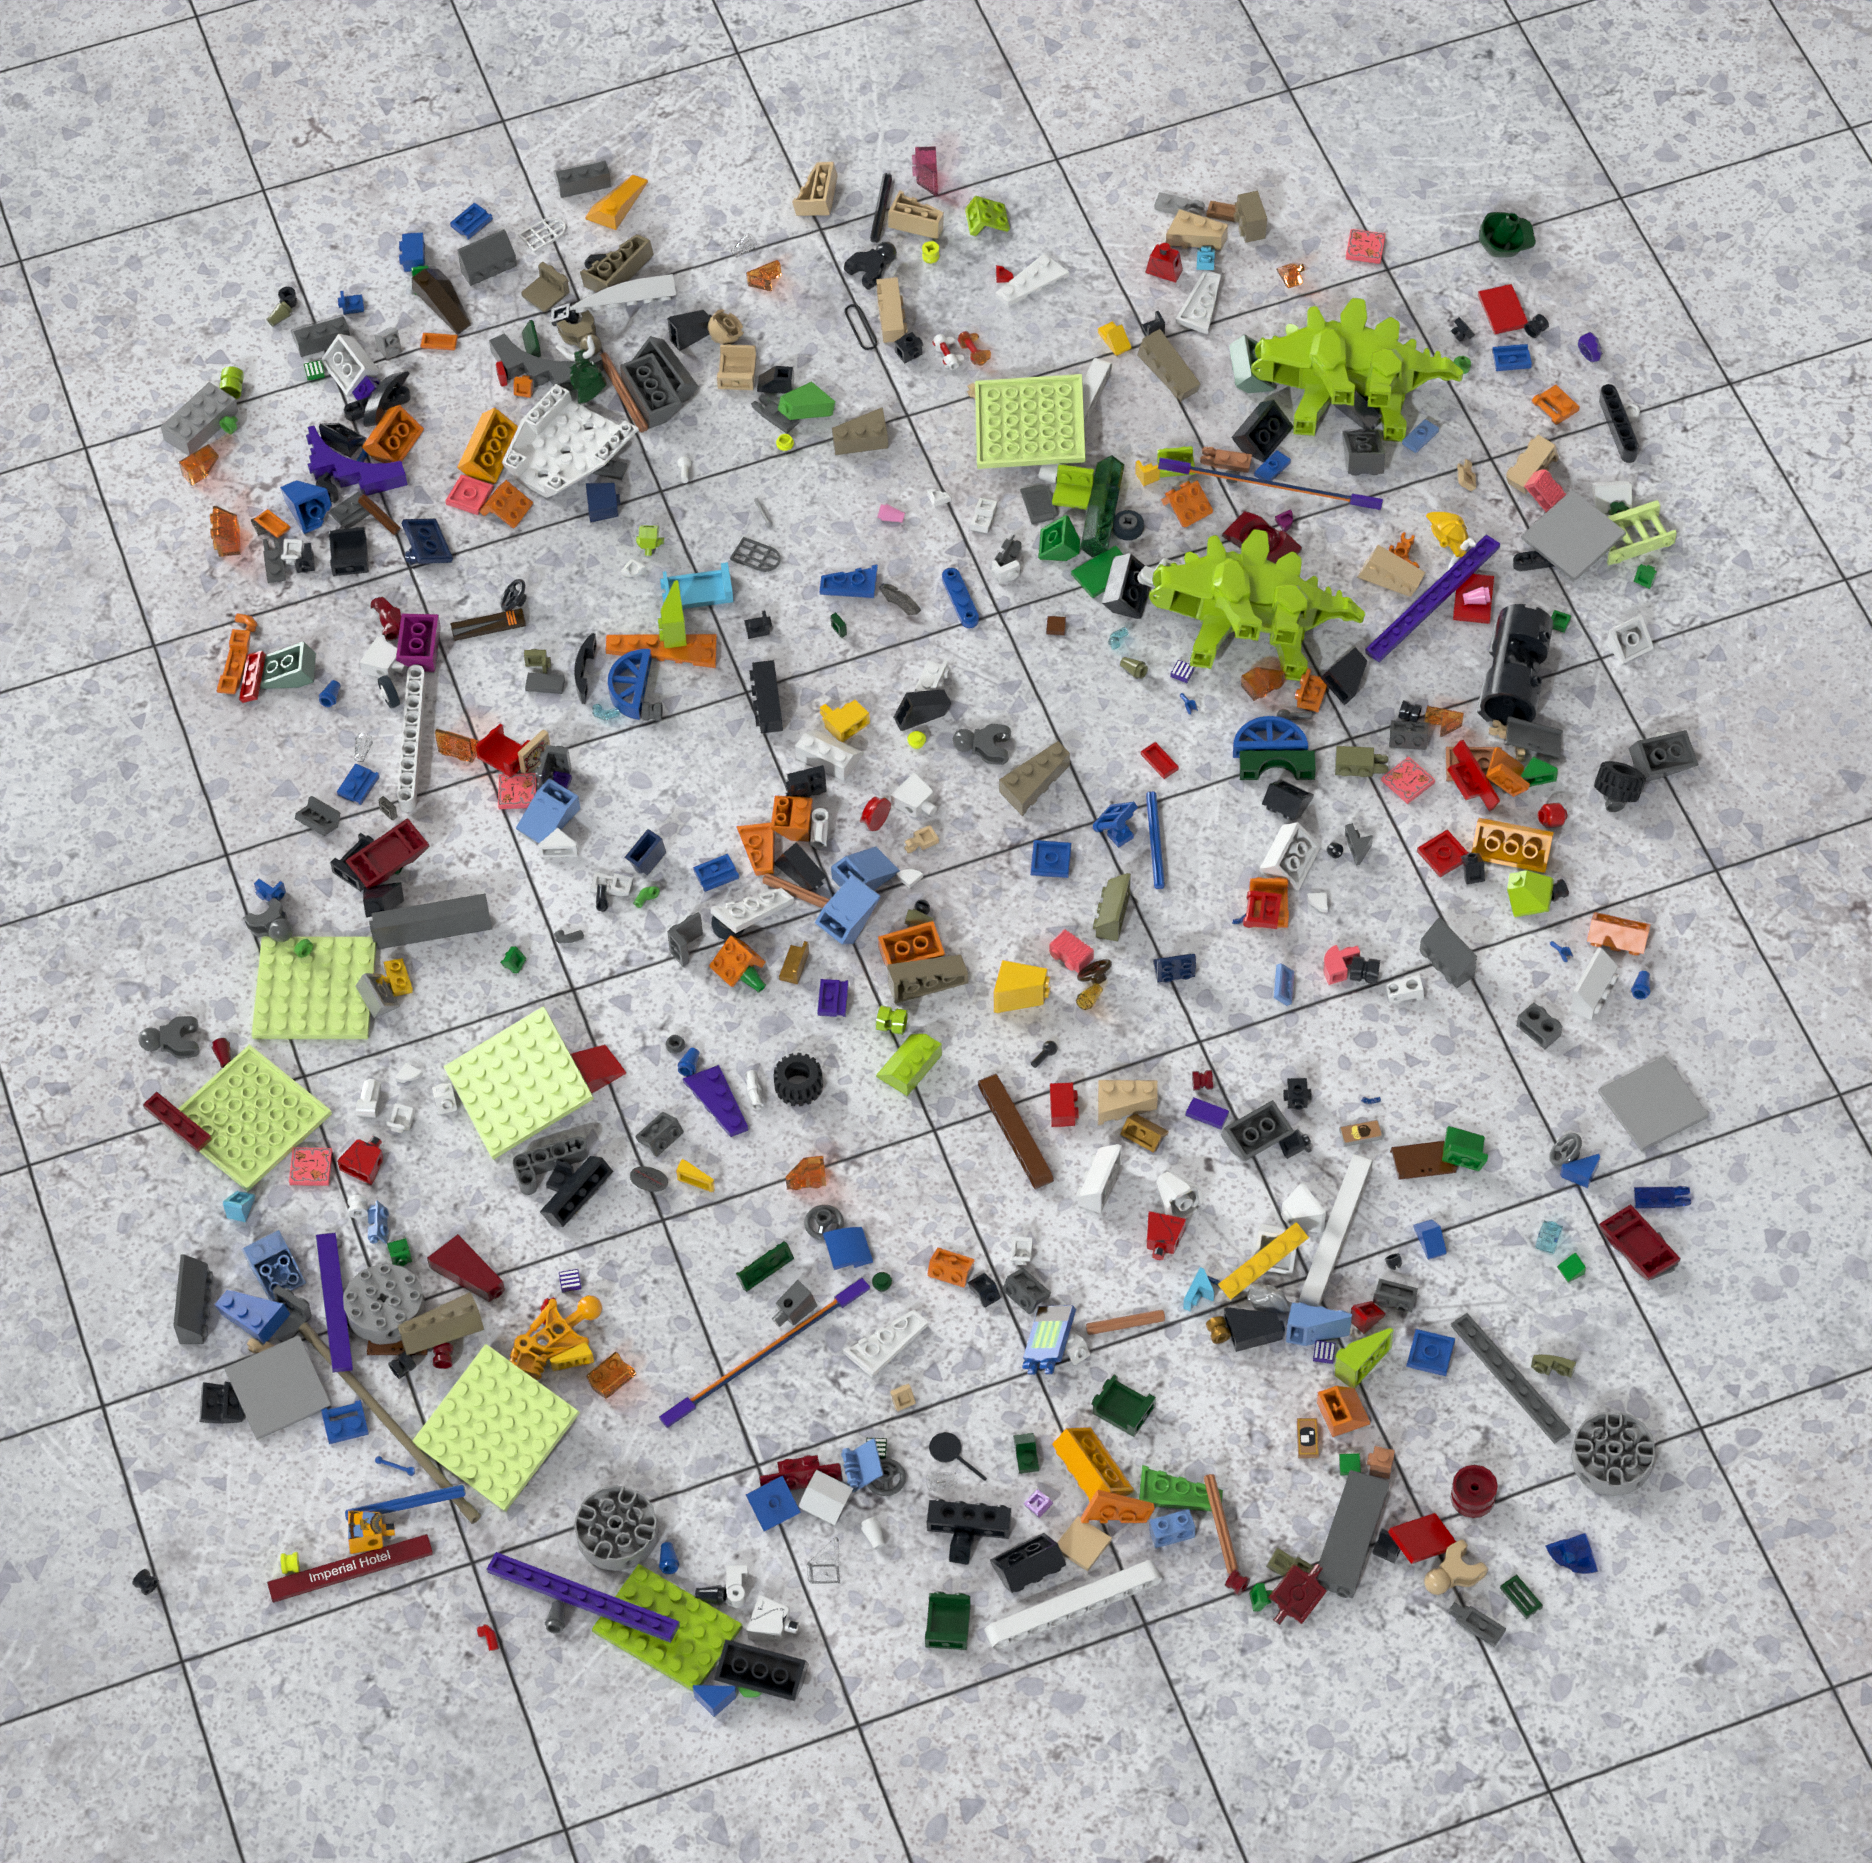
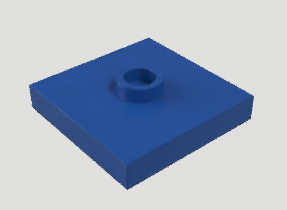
M1034 840L1030 875L1068 878L1072 843Z
M1416 1329L1406 1367L1446 1376L1455 1338Z
M783 1476L746 1494L764 1532L801 1513Z

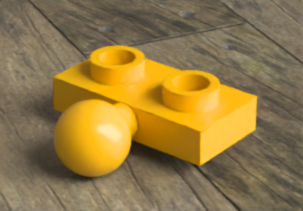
M403 958L385 961L384 969L387 976L381 974V978L375 980L376 983L382 985L383 980L387 984L389 983L394 997L412 993L413 988Z

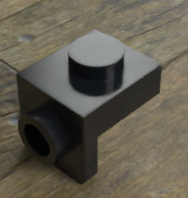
M954 1531L950 1543L949 1562L969 1564L975 1534Z

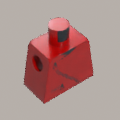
M1168 243L1155 245L1149 257L1145 273L1176 283L1183 271L1180 252L1170 248Z
M372 1136L368 1143L357 1139L337 1160L339 1170L372 1185L384 1159L382 1150L379 1148L382 1144L381 1139Z
M1149 1211L1147 1249L1153 1250L1152 1258L1163 1260L1165 1253H1175L1186 1229L1185 1218Z

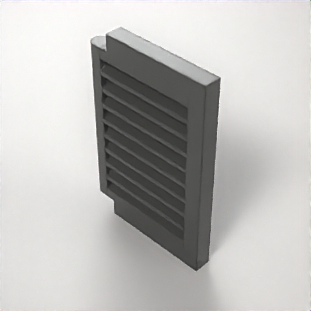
M1043 484L1020 489L1031 525L1054 520V516L1059 515L1056 505H1052L1053 497L1049 486L1044 487Z

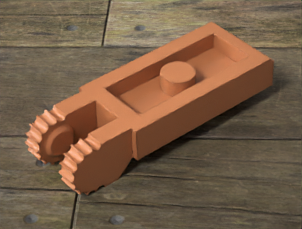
M1204 447L1202 449L1201 464L1213 466V468L1246 473L1250 470L1252 454L1216 450L1213 447Z

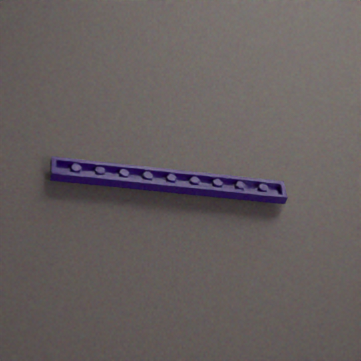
M1486 534L1476 543L1475 547H1472L1365 649V654L1380 663L1498 551L1500 543Z
M498 1552L494 1554L486 1569L489 1574L670 1643L680 1627V1623L677 1620Z

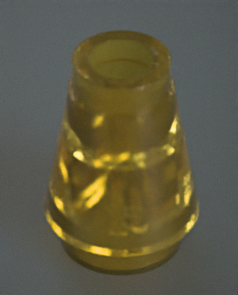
M1095 983L1079 993L1076 999L1078 1007L1082 1010L1091 1009L1103 992L1102 987Z

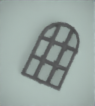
M746 537L741 539L730 557L732 561L763 572L776 569L781 561L780 554L776 549ZM744 541H747V542H749V543L754 544V546H753V547H749V546L743 545L742 543H743ZM757 546H760L765 549H768V551L764 553L762 551L756 550L755 548ZM740 547L751 550L749 554L738 552ZM770 551L776 553L778 557L770 555ZM753 552L764 555V557L759 560L751 557ZM738 554L740 556L746 557V559L742 561L737 558H734V556ZM769 557L778 560L775 565L764 561ZM751 559L756 562H759L760 564L758 566H755L753 564L747 563V561ZM767 565L770 566V568H761V566Z

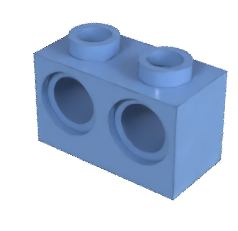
M1189 1509L1149 1520V1532L1155 1549L1195 1538V1525Z

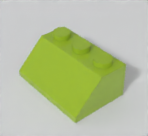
M910 1034L876 1074V1077L908 1096L942 1056V1043L927 1034Z

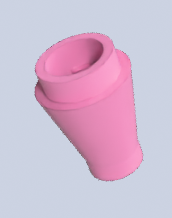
M881 504L877 518L881 519V521L902 523L905 512L888 504Z
M1482 586L1463 594L1465 605L1491 602L1488 587L1483 588Z

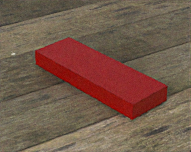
M263 651L247 655L239 700L242 703L258 699L266 657Z

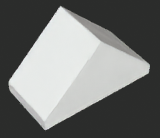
M559 828L538 844L540 858L578 857L576 842Z

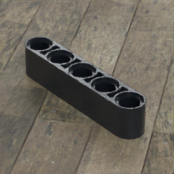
M1605 384L1601 387L1599 397L1601 409L1621 459L1626 463H1632L1637 459L1639 448L1637 439L1616 387L1611 384Z

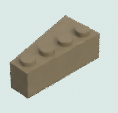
M638 234L634 235L619 245L618 250L610 251L606 254V258L600 262L598 260L595 261L588 270L583 269L580 271L583 286L597 293L608 287L629 281L654 255L651 241Z
M1160 329L1142 339L1137 356L1180 402L1198 392L1201 383Z
M1057 741L999 779V792L1023 817L1027 809L1037 802V798L1042 793H1045L1049 789L1050 784L1053 781L1055 782L1070 766V752Z
M962 955L887 965L888 986L895 1004L968 984V971Z
M471 1292L397 1326L407 1355L484 1330L479 1309Z

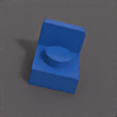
M340 291L341 297L337 298L338 306L343 309L344 315L364 312L362 294L344 296V291Z

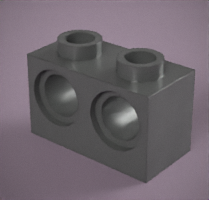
M1535 1002L1518 1015L1516 1025L1544 1050L1561 1037L1563 1027L1559 1020L1552 1018L1542 1006H1538Z

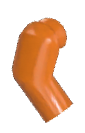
M237 613L235 616V622L247 624L246 630L256 631L258 624L252 616Z

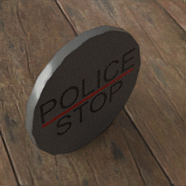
M642 1166L636 1167L630 1172L631 1182L638 1188L648 1192L662 1191L668 1186L667 1176L655 1168Z

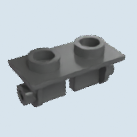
M1015 535L1010 539L1006 538L1001 546L1003 549L1002 553L999 552L994 559L1000 567L1015 561L1012 557L1016 558L1022 548L1020 541L1013 540Z

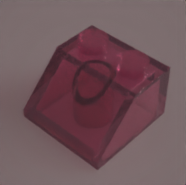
M936 146L915 147V154L912 155V165H916L912 166L913 177L916 176V182L919 186L934 196H938Z

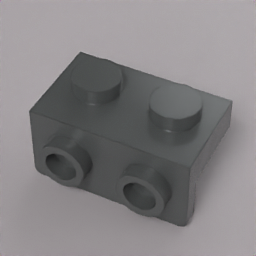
M310 796L307 806L296 812L295 820L313 829L318 834L326 836L338 828L341 813L319 799Z
M1379 1278L1373 1296V1303L1381 1307L1388 1306L1396 1308L1401 1312L1412 1313L1418 1288Z

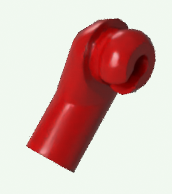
M487 1624L478 1626L476 1628L478 1637L486 1636L488 1650H498L499 1646L495 1631Z

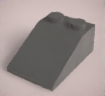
M1342 431L1345 464L1348 474L1354 476L1361 474H1384L1385 451L1379 432Z
M1687 730L1639 740L1628 748L1634 767L1645 775V782L1657 780L1699 765Z

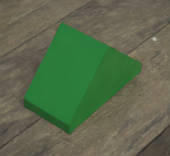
M1533 757L1521 774V777L1530 783L1529 787L1557 781L1558 769Z

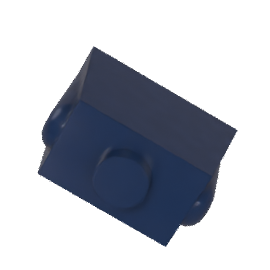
M585 483L590 523L619 517L617 505H621L620 494H616L615 483Z
M647 829L624 858L631 863L636 872L639 874L644 873L648 876L667 852L663 839L650 829Z

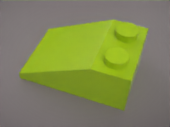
M676 580L660 610L661 618H657L658 627L662 629L659 630L660 641H664L665 648L687 646L679 582Z
M1392 1328L1385 1329L1349 1343L1345 1349L1341 1348L1335 1356V1377L1350 1388H1356L1391 1350L1394 1330Z

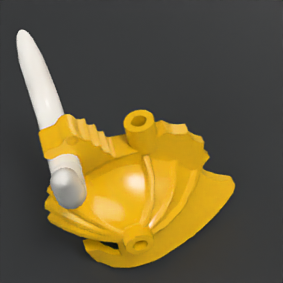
M1430 512L1426 514V517L1432 523L1430 526L1431 531L1440 542V546L1443 548L1449 546L1454 553L1449 563V570L1460 557L1462 558L1467 553V548L1469 546L1475 547L1476 543L1472 538L1468 537L1467 527L1461 516L1448 512Z

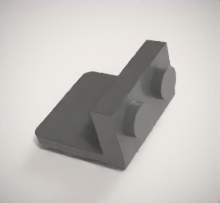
M546 745L545 751H542L540 755L541 765L537 767L535 777L538 778L537 788L539 789L550 779L552 772L558 771L570 774L572 769L568 748Z
M277 1285L273 1290L275 1302L283 1303L290 1312V1315L273 1334V1337L280 1342H284L294 1338L299 1332V1327L303 1323L308 1322L312 1314L307 1300L302 1297L299 1299L294 1296L290 1289Z

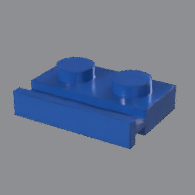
M474 202L452 220L450 226L461 235H465L469 240L492 221L493 217L492 214H488L485 209Z
M1528 344L1492 347L1496 371L1530 369L1532 367Z
M355 763L337 790V795L362 805L379 779V773H374L371 769Z
M728 854L693 867V871L704 892L739 879V874Z

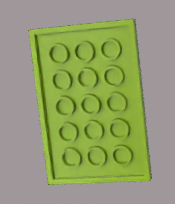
M638 1564L615 1597L679 1621L680 1627L672 1642H667L602 1616L593 1626L592 1632L693 1691V1685H703L719 1662L725 1639L734 1641L743 1626L742 1623Z

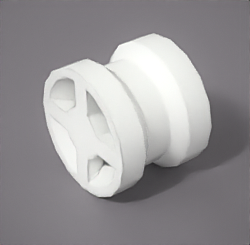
M353 1195L348 1198V1205L350 1206L348 1215L350 1217L363 1218L367 1216V1197Z

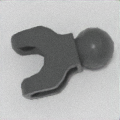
M994 723L987 725L983 729H975L974 733L968 729H959L953 735L952 741L958 751L968 752L972 749V754L979 755L984 762L1003 765L1008 762V751L996 746L995 743L1008 741L1011 736V729L1006 725Z
M276 898L266 902L269 908L264 913L259 915L249 913L243 917L247 928L257 937L269 936L274 941L283 943L292 936L293 927L287 920L286 913L282 910L281 902Z
M179 1016L172 1019L169 1024L160 1026V1031L153 1027L145 1028L139 1034V1045L145 1051L151 1052L161 1047V1052H170L179 1059L196 1057L199 1054V1045L195 1041L184 1040L182 1037L197 1031L198 1020L193 1016Z

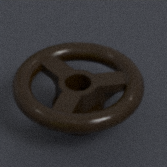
M1102 959L1091 963L1078 973L1077 980L1080 982L1091 980L1093 985L1104 982L1107 979L1105 973L1111 968L1112 961Z

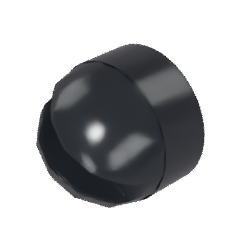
M1331 842L1327 846V854L1337 859L1343 854V846L1339 843Z
M920 899L915 903L914 908L926 915L929 913L930 905L928 901Z
M1399 1253L1391 1254L1385 1258V1262L1391 1270H1396V1266L1400 1268L1402 1265Z

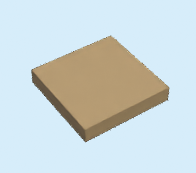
M1077 1516L1057 1543L1063 1556L1084 1570L1089 1571L1110 1544L1112 1538L1090 1523H1081V1517Z

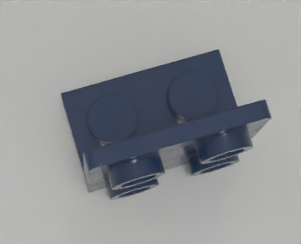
M1185 954L1153 959L1157 983H1168L1172 980H1187L1195 977L1196 955Z

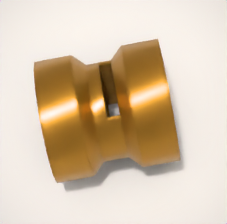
M1223 1316L1213 1317L1206 1322L1207 1330L1211 1332L1210 1337L1214 1344H1220L1230 1339L1231 1333L1226 1328V1320Z

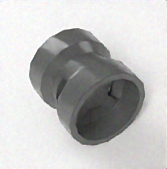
M643 702L642 720L649 721L654 719L655 721H662V702H656L655 704Z
M1603 795L1608 812H1618L1624 808V802Z

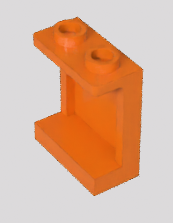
M1280 877L1250 878L1249 891L1282 894L1277 928H1288V879ZM1259 900L1255 902L1253 917L1259 918L1261 901Z

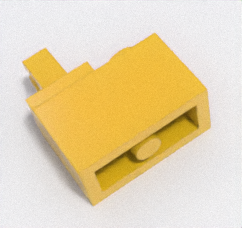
M855 699L850 703H846L842 709L837 707L832 710L826 704L819 708L825 728L841 742H845L870 724L869 712Z

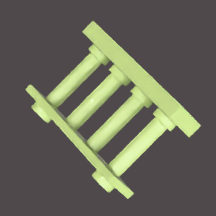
M1658 500L1608 516L1610 520L1626 532V535L1622 538L1626 546L1617 549L1614 545L1609 550L1608 566L1675 544L1676 530L1666 532L1658 518L1661 506ZM1651 520L1660 535L1650 538L1641 522ZM1632 525L1635 526L1643 541L1633 543L1625 528Z

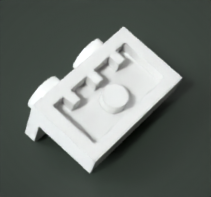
M944 660L943 664L927 661L915 687V692L942 690L945 678L948 679L951 669L948 668V661Z

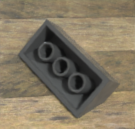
M650 336L632 360L653 353L680 401L683 403L689 400L699 386L666 341Z
M653 353L620 365L621 378L649 428L666 423L682 406V402Z
M185 1254L180 1255L173 1326L179 1344H204V1337L208 1336L206 1319H209L210 1309L207 1307L208 1301H211L209 1284L213 1283V1271L209 1270L207 1263Z

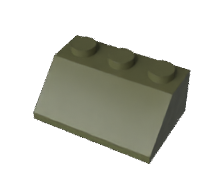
M1130 873L1109 879L1107 886L1102 888L1101 898H1103L1102 903L1099 902L1097 908L1099 917L1095 918L1093 923V929L1096 930V938L1118 942L1130 898Z

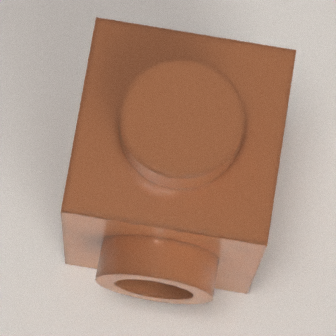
M1375 1446L1373 1453H1369L1367 1465H1370L1369 1475L1390 1479L1395 1450Z

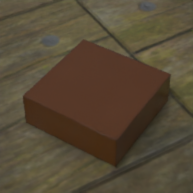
M1048 616L1046 634L1065 636L1066 617Z

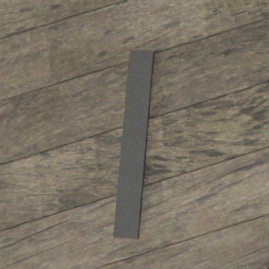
M1468 1313L1451 1323L1454 1331L1554 1444L1570 1434L1571 1429Z

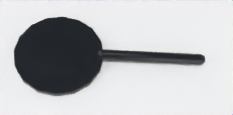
M943 1432L931 1439L929 1451L935 1460L947 1463L958 1459L981 1479L987 1480L982 1473L959 1456L962 1446L957 1436L952 1433Z

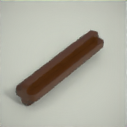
M366 494L359 497L358 502L393 535L400 532L401 527Z

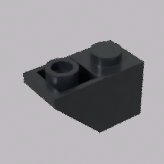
M774 366L759 375L757 392L786 394L793 391V367Z

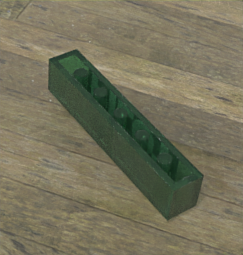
M1113 455L1097 462L1080 545V549L1092 558L1108 551L1125 466Z

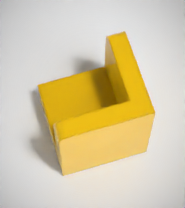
M1140 460L1135 461V474L1143 487L1160 480L1158 465L1153 466L1150 463L1143 466Z

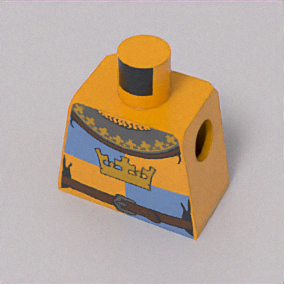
M348 1511L350 1554L380 1549L383 1547V1536H395V1524H383L380 1512Z

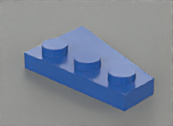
M878 564L863 570L862 568H857L855 571L848 573L842 571L822 575L819 589L820 595L874 598Z

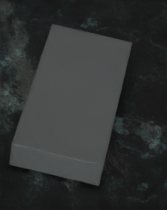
M528 672L525 691L562 694L565 676Z

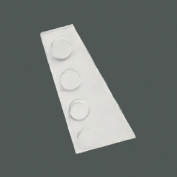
M782 888L761 893L757 898L746 897L743 898L742 902L734 903L732 901L726 903L724 907H711V914L733 932L737 933L792 905L794 897Z
M912 1310L894 1320L891 1325L884 1329L880 1328L875 1331V1334L870 1337H864L854 1346H848L843 1349V1353L873 1378L929 1326L928 1321L915 1310Z

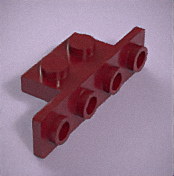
M807 1455L802 1458L778 1461L779 1473L759 1477L761 1487L783 1476L790 1491L807 1488L816 1470L840 1482L843 1481L840 1463L820 1466L818 1455Z

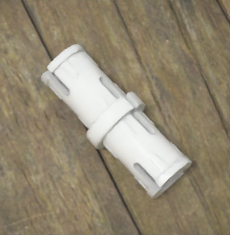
M750 1070L745 1073L746 1091L750 1097L751 1108L759 1110L764 1106L761 1097L762 1087L758 1082L757 1071Z

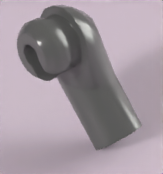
M558 930L554 933L555 940L558 943H573L584 938L581 930L566 935L563 930Z

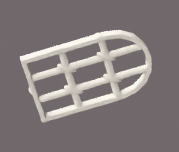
M548 217L522 231L518 236L535 253L561 238L566 231V226L560 218ZM553 220H555L554 222H552V223H550V224H547V223H546L547 221H553ZM557 222L562 224V226L555 230L551 228ZM541 224H544V225H545L542 229H540V230H538V231H535V230H534L536 227L540 226ZM547 228L550 230V233L543 237L538 235ZM562 228H564L563 231H562L559 235L556 234L557 231H559V230H561ZM529 231H532V232H533V233H532L531 235H529L528 237H526V238L523 237V235L526 234V233H528ZM552 234L555 236L547 242L544 241L545 238ZM536 235L538 239L529 244L527 240ZM540 241L543 243L535 249L532 247Z

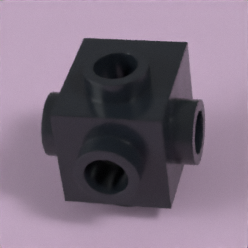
M913 332L903 335L894 341L895 353L904 364L922 355L923 342Z
M1287 1078V1087L1283 1090V1099L1287 1101L1288 1109L1301 1110L1308 1107V1101L1312 1100L1311 1089L1307 1087V1078Z

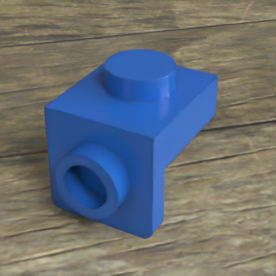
M261 879L254 883L255 893L261 900L270 901L273 898L281 900L286 893L282 881H279L274 887H271Z

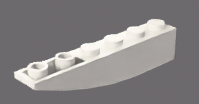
M673 274L640 278L608 287L570 306V310H576V313L586 312V308L592 307L594 311L601 310L603 306L610 305V308H617L622 303H627V306L637 305V301H644V304L653 303L654 299L659 298L661 301H669L671 297L676 295Z

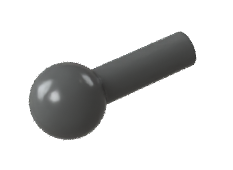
M1281 709L1277 712L1276 716L1288 720L1312 719V712H1290L1287 709Z

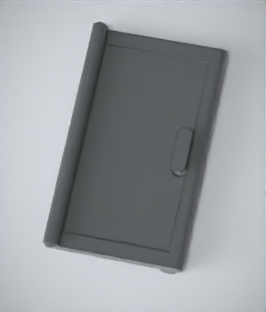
M1508 716L1505 745H1512L1559 759L1563 730Z

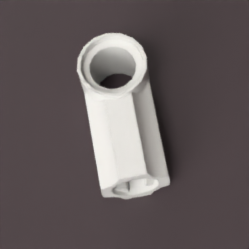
M817 808L812 812L810 846L815 847V849L827 847L829 815L827 810L823 808Z
M375 1079L364 1081L361 1098L356 1103V1116L377 1118L381 1082Z

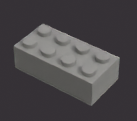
M208 382L161 426L164 440L191 457L221 429L219 421L224 416L231 418L238 413L236 399Z

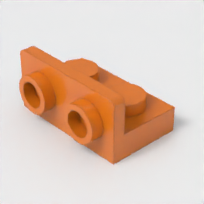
M937 1247L930 1259L927 1275L964 1288L967 1276L974 1266L975 1259Z

